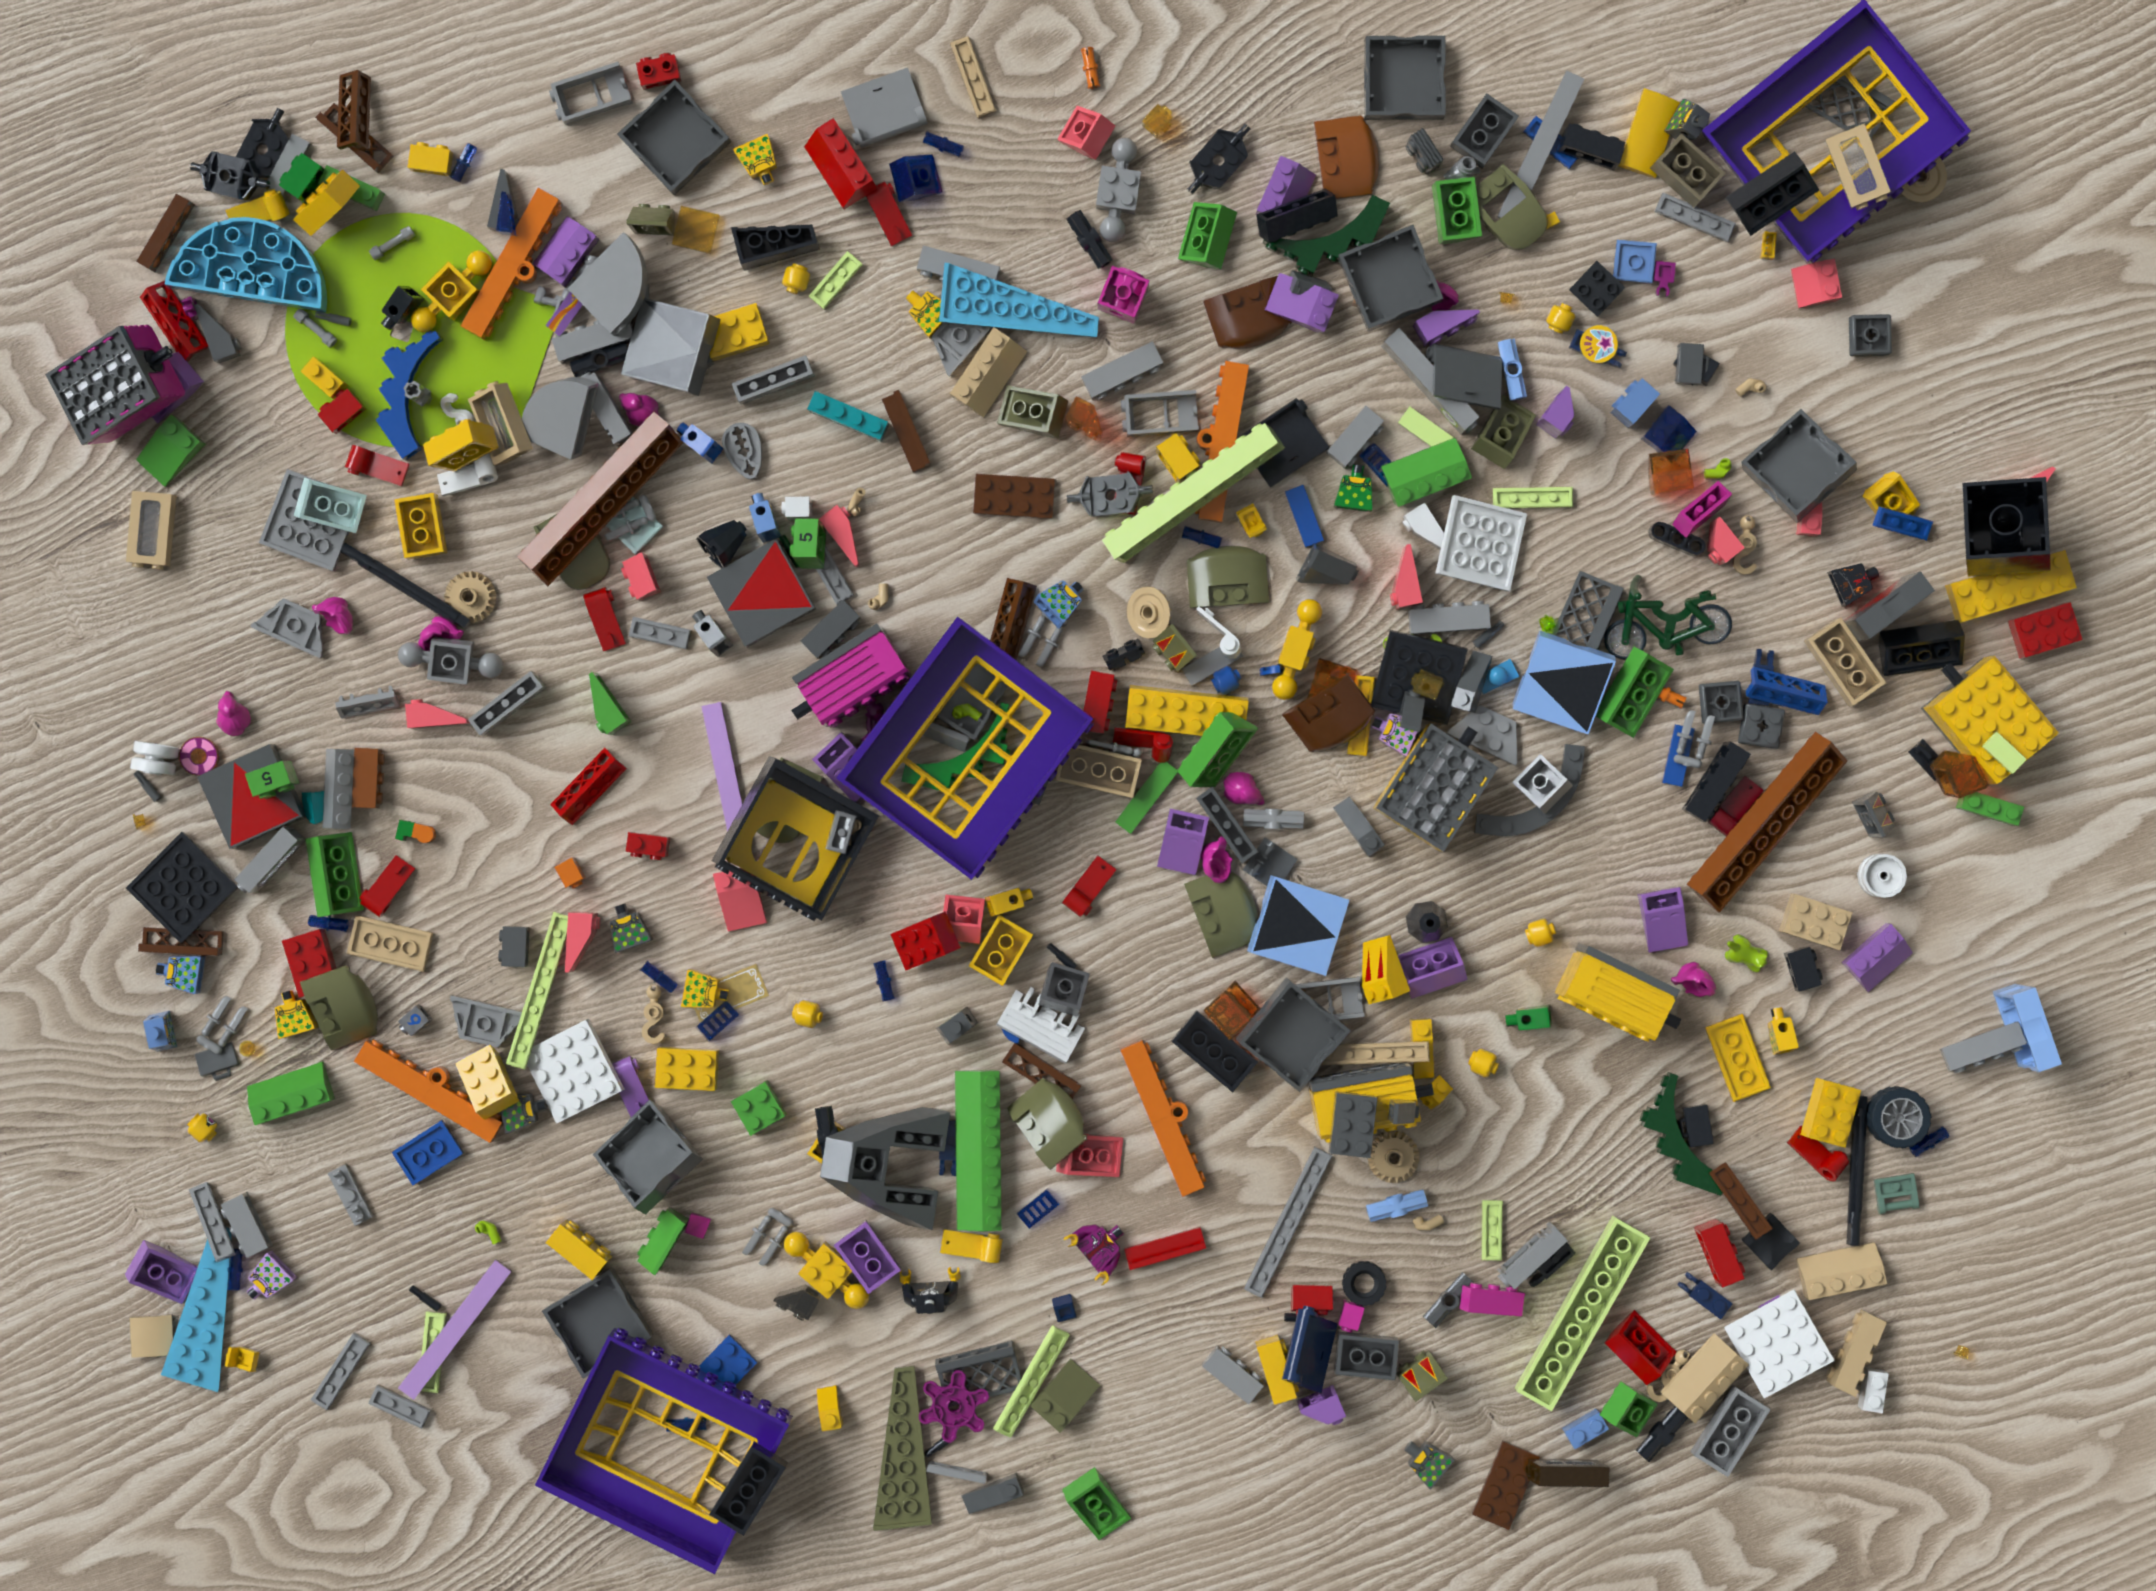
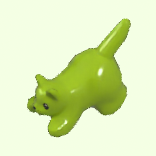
M1736 934L1733 937V941L1727 942L1730 950L1725 952V958L1729 962L1743 963L1756 973L1767 964L1768 951L1752 946L1744 936Z

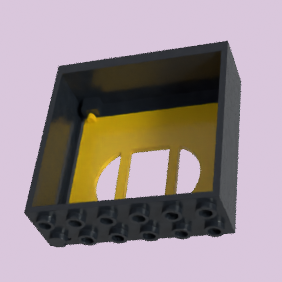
M769 756L711 861L716 863L715 868L726 874H729L731 871L733 873L732 877L742 883L751 882L749 886L761 893L766 890L768 892L766 896L780 903L784 900L785 903L783 905L796 912L801 909V915L815 922L816 918L822 921L879 815L777 758ZM836 810L855 815L856 819L862 823L861 829L851 835V846L847 847L846 854L841 853V855L839 852L825 849ZM778 821L759 859L755 861L751 848L755 833L764 824ZM784 825H788L808 837L786 878L763 867V863ZM816 842L819 860L815 870L807 878L793 882V878L812 843Z

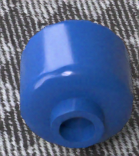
M1225 666L1213 673L1211 681L1217 693L1221 692L1223 695H1227L1239 689V680L1242 678L1237 669L1233 670L1230 666Z

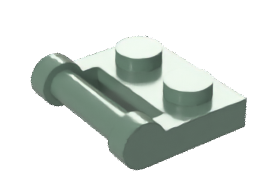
M1914 1173L1873 1179L1879 1215L1886 1214L1887 1211L1919 1208ZM1910 1195V1200L1886 1204L1884 1201L1885 1198Z

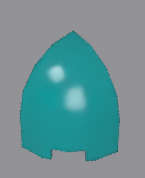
M324 791L302 792L303 809L307 819L312 824L323 821Z

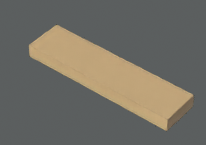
M969 36L951 42L950 45L977 118L996 112Z

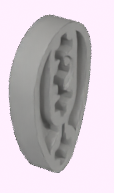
M735 423L729 426L722 437V446L732 466L741 475L749 480L755 479L759 475L762 465V445L759 434L751 425L746 423ZM737 427L744 431L741 433L742 439L747 441L744 443V447L750 450L747 452L746 457L743 454H739L742 450L740 445H736L739 439L736 435L733 436ZM747 460L749 465L755 468L751 476L749 473H745V470L748 469Z

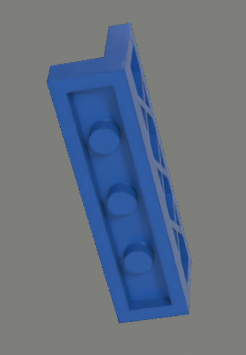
M1754 666L1750 670L1752 682L1746 689V697L1819 715L1828 703L1825 685ZM1758 675L1763 676L1767 681L1758 679ZM1775 680L1781 681L1784 686L1778 684ZM1794 685H1798L1802 690L1797 689ZM1811 689L1819 691L1820 695L1815 694Z

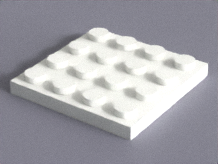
M1453 495L1436 574L1510 591L1527 513Z
M586 1019L532 1048L527 1066L556 1123L625 1090L590 1019Z
M1795 1289L1724 1327L1740 1357L1749 1364L1747 1369L1763 1398L1835 1361Z

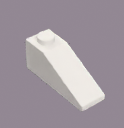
M1425 503L1403 516V525L1408 532L1412 531L1413 534L1441 550L1444 532Z

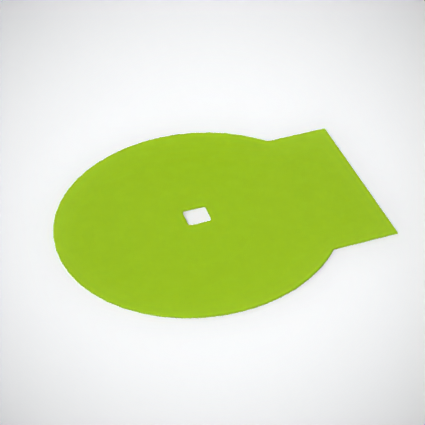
M390 213L366 218L347 226L325 241L313 253L322 270L326 284L327 309L324 313L348 317L352 321L350 327L316 318L315 310L303 309L318 326L337 338L334 346L329 348L322 342V338L304 323H299L293 317L300 308L287 306L285 319L287 355L294 377L311 405L320 412L319 409L326 402L331 403L334 400L301 373L304 366L314 356L348 384L345 390H351L366 408L364 412L343 428L342 431L365 442L394 447L375 420L379 417L378 414L387 408L391 409V406L378 388L382 386L381 383L386 379L395 378L382 357L385 356L384 353L391 347H399L405 352V348L413 342L418 343L427 332H419L413 327L408 342L391 337L392 329L388 330L381 324L386 317L382 312L383 307L398 286H410L425 298L418 308L428 307L433 301L421 289L448 261L462 273L467 268L466 261L468 256L474 251L481 250L491 257L492 270L497 261L494 256L477 239L456 225L439 218L415 213ZM407 226L411 227L416 236L409 241L404 240L383 253L384 256L376 261L369 253L372 247L376 245L378 247L400 234L401 229ZM491 270L483 276H475L470 282L480 291ZM514 287L511 300L503 306L504 312L499 320L496 319L491 336L486 337L485 340L461 327L475 299L454 321L442 310L436 315V325L431 331L438 332L443 341L435 346L424 358L413 381L429 389L433 399L430 404H425L424 406H420L409 399L410 422L420 446L430 441L431 437L439 436L446 429L457 426L455 418L447 416L441 408V399L449 393L458 396L455 402H450L454 409L467 410L473 414L468 399L475 396L474 392L480 389H487V385L492 382L498 381L499 384L508 383L522 419L524 409L529 402L553 333L545 325L553 316L556 307L534 303L535 294ZM495 398L492 400V405L508 446L511 448L514 444Z

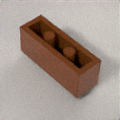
M354 748L352 807L380 808V805H382L383 793H380V787L384 783V773H381V766L385 763V754L382 753V749Z

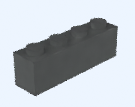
M1213 787L1196 798L1241 863H1244L1258 853Z

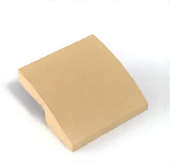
M172 1315L129 1317L131 1357L167 1356L173 1341Z

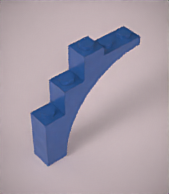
M429 331L422 336V340L418 343L413 342L405 348V352L399 347H391L384 353L385 356L382 357L395 378L386 379L381 383L382 386L378 388L391 406V409L387 408L378 414L379 417L375 420L400 457L405 461L420 452L422 448L413 432L409 414V398L405 396L403 388L406 383L413 382L421 362L435 346L443 341L440 334L436 331Z

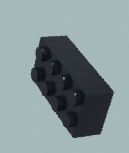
M1197 1010L1171 1039L1172 1043L1232 1093L1258 1063L1253 1056Z
M754 1441L709 1515L744 1536L786 1469L788 1462Z

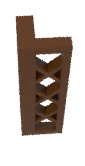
M360 70L348 72L339 77L337 148L340 150L352 146L360 151L368 150L371 77ZM352 79V83L346 88V80ZM351 96V101L346 107V100ZM350 114V120L345 125V119ZM350 132L349 141L344 142V137Z
M333 103L324 114L320 112L315 118L337 137L338 122L332 123L328 119L335 109L338 111V106ZM369 134L370 148L368 150L360 151L354 146L349 148L373 170L379 173L394 156ZM346 135L344 137V142L349 141L350 136ZM374 151H383L387 155L380 164L374 160Z
M175 194L136 262L156 272L195 204Z
M896 390L894 394L883 398L882 402L914 473L930 466L931 463L899 390Z
M1007 578L990 640L995 644L1000 642V648L1017 660L1037 586ZM1012 584H1017L1015 593L1011 594ZM1010 604V612L1006 614V606ZM1005 623V631L1001 633V625Z
M143 927V940L138 945V952L219 956L222 955L224 931L196 930L193 934L200 941L195 946H192L187 941L184 942L185 945H179V941L175 945L170 944L166 937L171 933L166 928ZM148 932H156L161 939L155 944L148 943ZM210 935H218L217 947H211L205 940Z
M1015 1042L1002 1063L1035 1084L1038 1082L1035 1077H1040L1041 1080L1044 1075L1052 1076L1058 1086L1066 1085L1073 1090L1070 1094L1072 1099L1081 1087L1080 1083ZM1013 1052L1021 1056L1022 1064L1014 1065L1008 1061ZM1025 1065H1035L1038 1067L1039 1074L1029 1075Z
M1726 1162L1709 1173L1755 1240L1773 1229Z

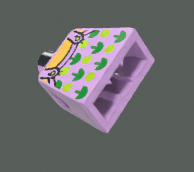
M1389 714L1386 721L1375 717L1371 725L1372 728L1381 731L1378 740L1405 757L1408 755L1417 731L1401 728L1399 715Z
M271 1250L264 1255L248 1277L254 1285L247 1290V1293L254 1300L261 1293L268 1298L298 1277Z

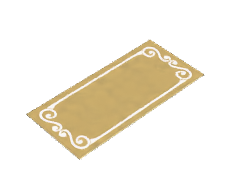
M754 964L720 978L719 988L729 990L728 1001L716 999V1004L713 1008L694 1007L701 1024L769 996L757 965Z

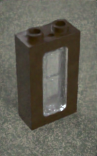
M1528 1459V1465L1525 1467L1527 1479L1538 1486L1609 1487L1610 1467L1598 1460Z

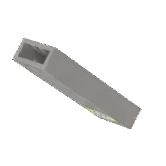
M1398 328L1384 341L1381 347L1460 434L1464 431L1468 434L1478 424L1476 420L1479 416L1467 403L1433 397L1434 366L1403 331Z

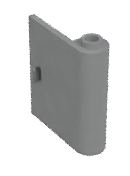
M908 68L841 91L855 130L852 137L855 145L860 144L861 148L928 124Z

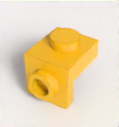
M1253 503L1235 512L1249 538L1258 537L1263 531L1267 530Z
M1440 1075L1431 1082L1434 1095L1420 1098L1422 1103L1429 1109L1438 1106L1453 1090Z
M242 1346L229 1347L225 1366L256 1372L260 1352Z

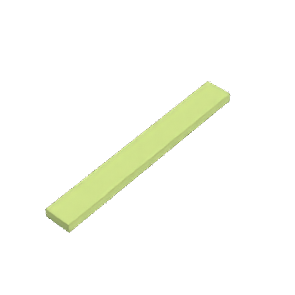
M553 912L508 1055L507 1065L526 1070L567 939L568 916Z

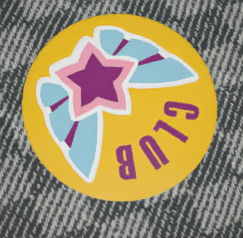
M1596 325L1588 328L1583 333L1580 340V348L1588 360L1595 363H1603L1615 355L1618 341L1611 329L1606 326Z

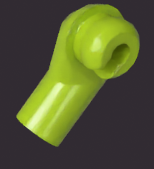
M1723 458L1715 469H1704V479L1724 478L1731 469V461L1728 458Z
M968 703L957 705L952 711V716L955 719L970 716L975 721H978L982 715L980 711Z
M479 1221L475 1225L477 1233L489 1235L492 1245L502 1241L495 1224Z

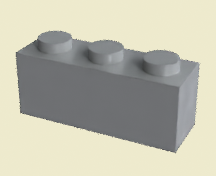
M1365 406L1326 453L1343 468L1347 464L1351 467L1358 459L1356 456L1358 451L1361 449L1364 452L1371 443L1369 438L1373 434L1377 436L1384 428L1381 425L1384 420Z
M247 1192L221 1204V1213L225 1219H228L231 1225L230 1231L234 1237H237L240 1243L238 1247L242 1255L248 1258L272 1246Z
M1216 1346L1202 1363V1367L1247 1404H1250L1264 1387L1263 1382H1261L1263 1378L1254 1371L1250 1373L1246 1369L1247 1365L1240 1359L1234 1360L1231 1357L1232 1353L1224 1346L1222 1348Z

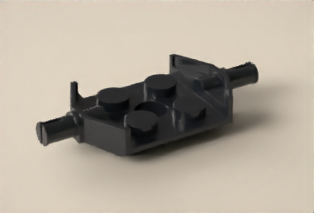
M279 108L276 109L271 119L251 120L253 124L236 155L238 158L255 161L259 178L270 177L289 140L279 122L285 111ZM260 145H267L268 150L264 155L258 153Z
M1244 123L1236 133L1218 129L1192 161L1190 160L1189 164L1195 179L1187 190L1192 195L1200 186L1220 189L1245 161L1248 153L1243 137L1251 130L1249 126L1247 127ZM1217 155L1224 158V163L1220 166L1213 163V158Z
M211 151L203 164L192 162L190 165L195 166L190 167V170L201 174L206 191L241 200H249L258 187L267 190L270 188L268 186L270 181L259 178L256 163L253 160ZM226 170L230 174V177L227 181L223 177V174Z

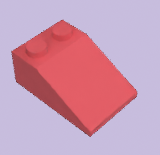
M1411 544L1403 547L1392 589L1393 593L1390 594L1391 604L1396 607V610L1423 603Z
M731 871L729 874L724 872L713 874L728 931L767 923L761 894L749 886L751 882L742 883L732 877L733 873Z
M568 912L565 972L575 971L596 935L597 929H600L601 918L598 917V913Z
M1083 1133V1135H1087V1140L1056 1166V1172L1066 1175L1119 1177L1123 1137Z

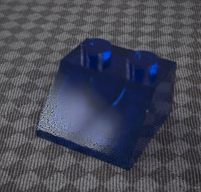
M933 154L904 156L889 163L899 202L915 201L943 193Z
M1668 405L1641 439L1673 463L1697 431L1684 416Z

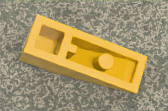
M1430 1018L1410 1019L1411 1042L1429 1041L1430 1061L1413 1062L1414 1079L1434 1078L1432 1020Z

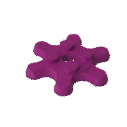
M956 1370L952 1373L951 1383L946 1387H940L934 1381H927L923 1386L925 1394L932 1398L933 1403L930 1408L919 1413V1421L922 1424H929L934 1421L941 1423L943 1426L942 1438L948 1443L956 1439L957 1430L961 1426H968L974 1432H980L984 1428V1421L976 1415L975 1409L979 1404L988 1401L989 1393L985 1389L967 1390L964 1385L966 1375L961 1370ZM951 1401H956L960 1404V1407L957 1410H951L948 1404Z

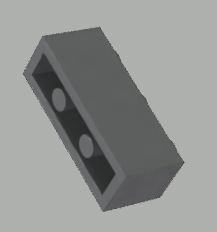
M842 600L801 642L817 659L823 658L832 651L830 647L834 643L838 645L846 638L844 634L849 629L853 631L860 624L858 620L861 617Z

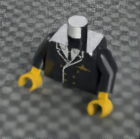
M951 1267L948 1268L950 1282L909 1284L911 1282V1271L908 1269V1276H903L902 1271H900L899 1281L904 1284L902 1285L904 1302L915 1308L918 1314L945 1312L947 1306L954 1303L957 1299V1281L961 1278L959 1267H957L956 1273H952Z

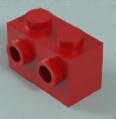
M663 53L659 55V58L655 59L645 57L636 63L640 85L643 90L668 85L674 80L682 82L675 54Z
M349 389L340 390L334 396L335 399L331 403L326 402L319 409L320 412L317 413L334 434L339 433L366 410L365 406Z
M628 832L625 852H631L630 856L642 858V854L650 855V859L662 860V857H668L670 837Z
M1293 1285L1291 1287V1312H1296L1297 1315L1298 1309H1303V1306L1315 1308L1314 1312L1318 1313L1319 1316L1328 1315V1312L1333 1310V1286Z

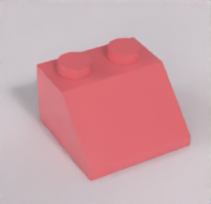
M1076 106L1057 140L1083 156L1096 160L1111 136L1115 125L1100 113Z
M1835 258L1791 269L1798 308L1834 302L1842 298Z
M1718 517L1710 522L1707 551L1710 553L1708 557L1714 564L1722 565L1745 547L1723 519Z
M641 552L622 562L624 567L621 570L624 578L630 581L631 586L628 588L632 598L636 597L637 600H642L661 592L646 554Z
M955 895L945 896L943 912H946L959 942L980 944L985 899Z

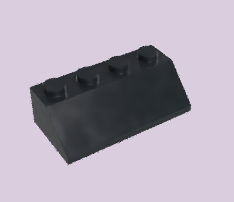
M1794 151L1728 195L1726 199L1751 236L1818 192L1819 188L1803 161Z
M1959 620L1880 631L1879 651L1883 675L1890 676L1943 668L1949 663L1953 666L1963 665L1965 634Z

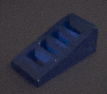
M502 191L496 230L502 235L516 236L511 195Z
M1372 443L1359 457L1387 487L1383 472L1378 470L1385 463L1388 464L1391 461L1375 443ZM1376 451L1377 453L1368 460V457ZM1381 457L1382 460L1374 466L1373 463Z
M725 1001L698 1024L696 1029L709 1042L737 1018L739 1014L728 1001ZM725 1008L732 1017L728 1018L722 1009ZM717 1013L726 1021L724 1024L716 1017ZM710 1019H713L717 1023V1025L719 1026L718 1029H716L714 1025L709 1021ZM705 1024L713 1031L712 1034L703 1027Z
M1046 1188L1016 1214L1030 1229L1060 1203ZM1044 1196L1052 1204L1051 1206L1048 1207V1205L1043 1201L1042 1198ZM1039 1201L1046 1210L1042 1211L1036 1203ZM1033 1206L1040 1215L1036 1216L1030 1208ZM1027 1211L1034 1220L1030 1222L1024 1212Z

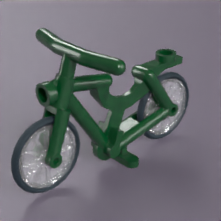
M1636 575L1630 583L1627 601L1618 602L1619 613H1625V619L1616 621L1608 627L1605 632L1604 643L1608 652L1619 659H1627L1634 646L1643 651L1646 646L1647 637L1643 627L1633 621V617H1636L1659 639V645L1662 649L1669 650L1675 644V653L1679 656L1684 654L1683 643L1680 642L1694 637L1699 642L1709 645L1725 640L1731 632L1732 619L1728 611L1719 605L1707 604L1701 607L1698 606L1701 602L1716 600V593L1711 594L1709 590L1700 592L1698 597L1685 599L1684 609L1676 614L1664 612L1661 609L1664 603L1660 600L1637 601L1642 598V594L1638 590L1642 577ZM1638 608H1651L1659 619L1666 621L1664 633ZM1692 613L1689 623L1690 627L1674 633L1676 622L1684 620Z

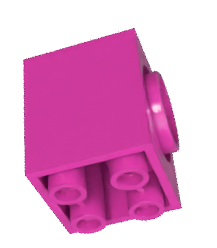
M1112 266L1097 303L1098 310L1135 324L1149 289L1150 280L1145 279L1143 275L1130 269Z

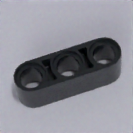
M1656 522L1648 530L1649 537L1652 540L1690 556H1698L1706 548L1702 538L1693 534L1685 538L1674 526L1664 522ZM1656 526H1660L1663 529L1661 537L1656 536L1654 533ZM1674 534L1681 536L1680 544L1673 542L1672 537ZM1693 541L1700 545L1698 552H1694L1691 549Z

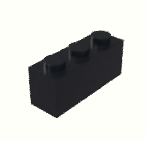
M1569 123L1563 132L1558 152L1614 171L1620 164L1625 142L1614 136L1603 135L1597 130H1588L1579 124Z

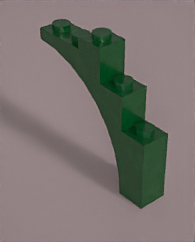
M1372 195L1365 208L1352 222L1328 236L1313 240L1280 238L1278 241L1270 243L1263 240V244L1266 245V249L1272 252L1278 250L1284 253L1283 256L1289 260L1294 261V259H1297L1295 268L1298 269V272L1307 276L1309 274L1313 276L1323 254L1326 255L1327 260L1336 263L1339 261L1338 255L1347 251L1351 241L1354 242L1355 247L1372 243L1390 203Z
M1667 1072V1075H1663L1660 1086H1662L1660 1094L1657 1093L1654 1100L1655 1109L1647 1106L1646 1110H1643L1641 1113V1126L1663 1133L1662 1137H1658L1656 1148H1658V1153L1679 1160L1678 1164L1675 1163L1672 1169L1673 1179L1721 1196V1190L1709 1175L1713 1170L1694 1155L1681 1135L1674 1109L1678 1075Z

